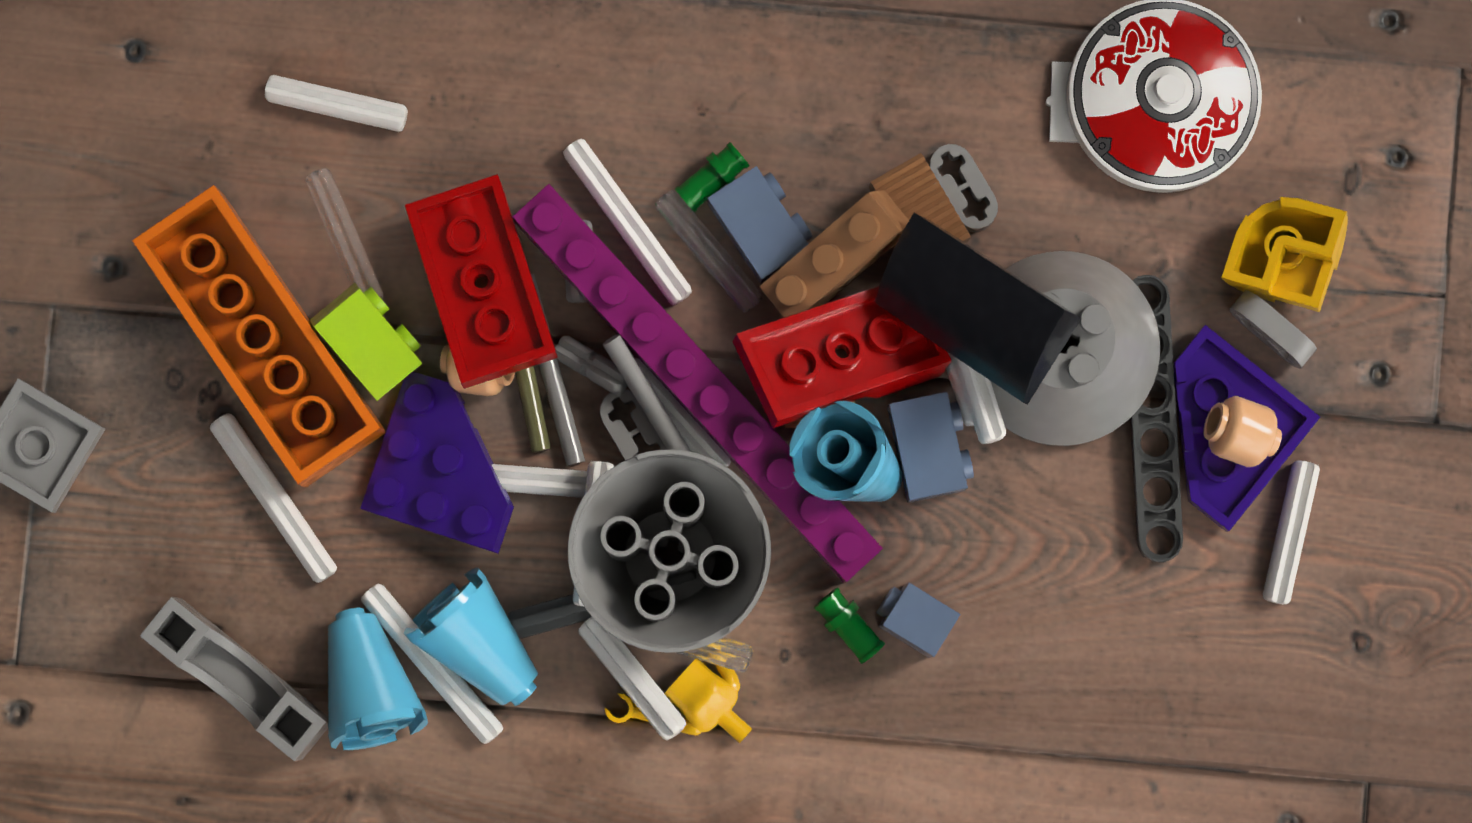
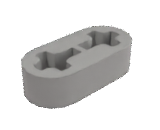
M947 144L939 147L933 153L929 162L931 170L964 223L965 228L969 232L985 230L993 223L998 212V203L994 193L972 156L965 148L957 144ZM948 156L951 161L960 159L963 162L958 173L964 184L958 187L950 174L941 176L938 170L943 165L942 157ZM968 190L976 203L982 200L987 203L988 206L983 211L984 220L979 221L975 216L965 217L963 211L967 208L968 203L963 195L964 191Z
M1245 290L1229 310L1244 327L1294 367L1301 369L1317 350L1315 344L1304 333L1253 292Z
M625 390L621 395H614L610 392L604 398L600 409L602 421L625 460L638 455L639 449L632 438L639 434L642 435L647 445L654 446L658 444L661 450H667L631 391ZM618 399H621L625 405L633 402L636 406V409L630 414L637 428L631 432H628L620 419L612 422L609 418V415L615 411L612 403Z

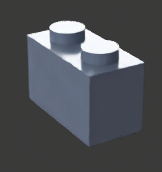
M756 166L708 197L707 201L709 208L760 285H762L808 245L807 241L813 236L801 216L795 213L790 217L780 202L786 195L772 173L763 176Z
M947 392L890 403L887 411L898 462L902 470V481L907 503L965 491L968 488L966 479L974 478V472L968 449L961 451L959 449L956 431L963 430V421L958 402L949 403Z
M911 583L905 584L901 590L896 587L891 588L876 612L884 617L878 627L928 658L935 657L961 615Z

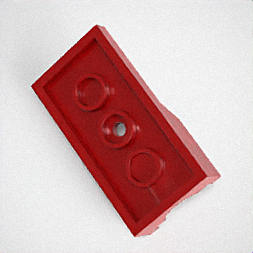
M498 174L406 204L405 208L463 388L466 389L558 358ZM480 277L488 279V284L483 288L475 286L476 280Z
M879 286L737 333L732 341L772 428L802 419L817 407L822 409L836 404L835 402L837 401L851 402L863 397L880 398L940 377L952 360L947 351L875 303ZM841 348L845 350L847 357H839L835 349Z

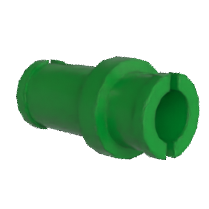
M731 142L717 155L714 152L710 153L706 157L708 162L679 187L675 188V191L694 213L707 201L708 197L719 191L726 184L728 185L736 180L735 176L750 166Z
M837 587L814 606V609L819 611L826 620L824 623L826 629L830 633L835 631L857 656L858 661L863 664L882 649L885 643L878 638L857 613L860 607L854 600L848 602Z

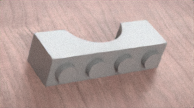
M171 597L141 633V638L177 667L188 672L224 698L253 725L257 732L293 761L303 760L328 729V716L182 598Z

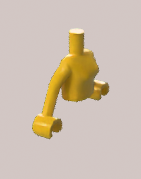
M719 639L709 644L708 648L721 677L712 672L696 657L664 694L685 716L683 718L686 720V726L681 731L682 733L696 736L703 732H709L717 725H720L740 743L750 733L752 728L732 711L738 699L740 682L727 655L723 641ZM623 693L617 694L628 703L629 710L627 715L616 717L609 709L604 708L606 716L616 723L626 722L630 718L649 722L631 698Z

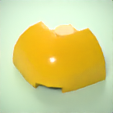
M1280 197L1279 200L1261 205L1249 216L1245 215L1236 231L1221 277L1222 280L1240 291L1248 290L1261 299L1275 303V300L1320 312L1333 270H1337L1342 254L1348 224L1347 211L1300 198Z

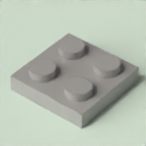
M17 379L0 407V483L48 511L56 513L104 433L105 428L25 381Z

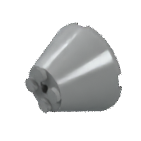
M1072 251L1045 252L1022 259L1006 268V270L1082 319L1070 336L1076 346H1069L1066 353L1058 355L1028 405L991 381L1005 428L1024 439L1036 443L1070 446L1097 440L1122 426L1136 413L1147 398L1154 384L1160 360V338L1157 322L1152 308L1142 291L1117 267L1100 258Z
M668 449L641 453L606 471L582 498L572 520L569 533L568 563L570 575L576 592L586 610L601 627L614 637L629 645L653 652L675 653L691 651L714 643L729 634L742 623L756 605L763 592L770 569L771 540L769 528L763 511L750 488L740 477L723 464L707 456L685 450ZM669 542L677 543L678 553L684 555L680 562H674L672 566L663 565L662 558L656 556L658 548L666 549ZM695 570L696 579L674 586L667 584L669 576ZM653 588H659V589H660V590L652 591V592H649V593H645V592H647L648 590L653 589Z

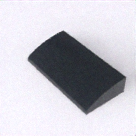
M915 212L904 228L892 252L875 301L877 305L1027 405L1082 319L945 229Z

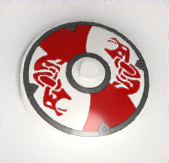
M1142 0L1114 11L1094 27L1076 52L1070 67L1066 87V103L1070 124L1081 148L1098 168L1127 186L1149 192L1170 193L1192 189L1209 182L1228 169L1240 157L1251 141L1258 124L1262 104V89L1258 68L1249 47L1240 34L1221 16L1201 5L1185 0Z

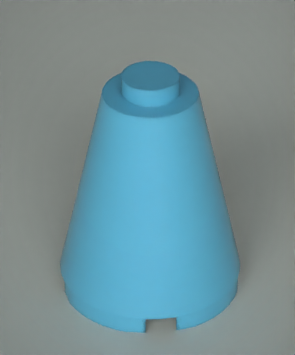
M850 401L835 402L836 404L822 409L817 407L805 415L797 425L790 441V456L793 458L795 470L793 473L800 486L812 495L829 501L882 502L895 495L902 482V470L881 424L871 412Z
M474 568L464 574L470 581L461 589H458L454 583H451L415 616L413 622L418 628H406L404 635L410 642L498 704L505 705L511 701L514 706H517L526 700L537 688L533 680L538 672L486 576L479 568Z
M360 607L350 608L335 615L336 621L328 626V737L331 748L336 749L342 741L343 750L366 749L397 741L395 733L407 726L409 727L410 735L422 730L428 724L425 709L376 615L365 613L364 608Z

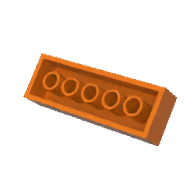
M215 185L132 240L298 485L305 488L386 433V430L321 335L313 327L310 319L230 202Z

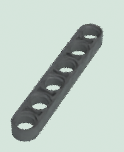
M1142 275L1135 278L1133 282L1137 286L1147 284L1155 287L1160 296L1159 305L1152 310L1157 322L1159 338L1163 345L1155 381L1164 388L1165 400L1157 408H1147L1141 405L1130 418L1136 535L1141 554L1151 562L1162 563L1176 557L1183 544L1170 297L1168 288L1161 279L1153 275ZM1147 430H1160L1167 437L1168 448L1162 456L1151 457L1142 450L1140 444L1141 437ZM1161 478L1168 483L1171 495L1167 503L1155 506L1147 502L1143 489L1148 480ZM1153 527H1165L1173 535V547L1168 553L1158 555L1151 552L1147 547L1146 536Z

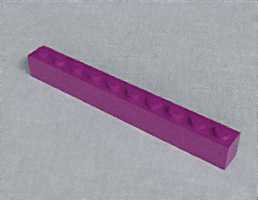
M550 184L544 187L512 216L519 229L580 293L616 335L620 334L626 346L652 372L843 583L848 582L883 549L840 501L818 498L800 486L793 473L795 470L793 458L790 456V446Z

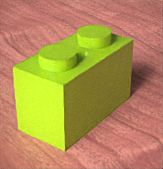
M354 283L311 318L310 321L317 332L378 401L422 364L421 360L414 353L421 345L403 324L394 329L383 315L390 308L372 287L363 292Z

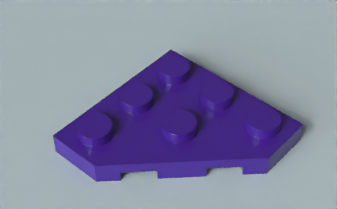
M1204 325L1173 363L1188 502L1224 531L1228 532L1308 434L1320 416L1208 326ZM1239 396L1274 410L1277 417V428L1282 432L1281 443L1277 452L1272 457L1267 456L1261 464L1254 467H1245L1213 454L1208 440L1204 437V425L1208 413L1216 403H1223L1230 397Z
M412 372L403 380L360 509L499 554L514 506L506 489L501 486L492 467L494 463L478 430L474 428L463 405L465 402L461 394L453 389L449 382Z

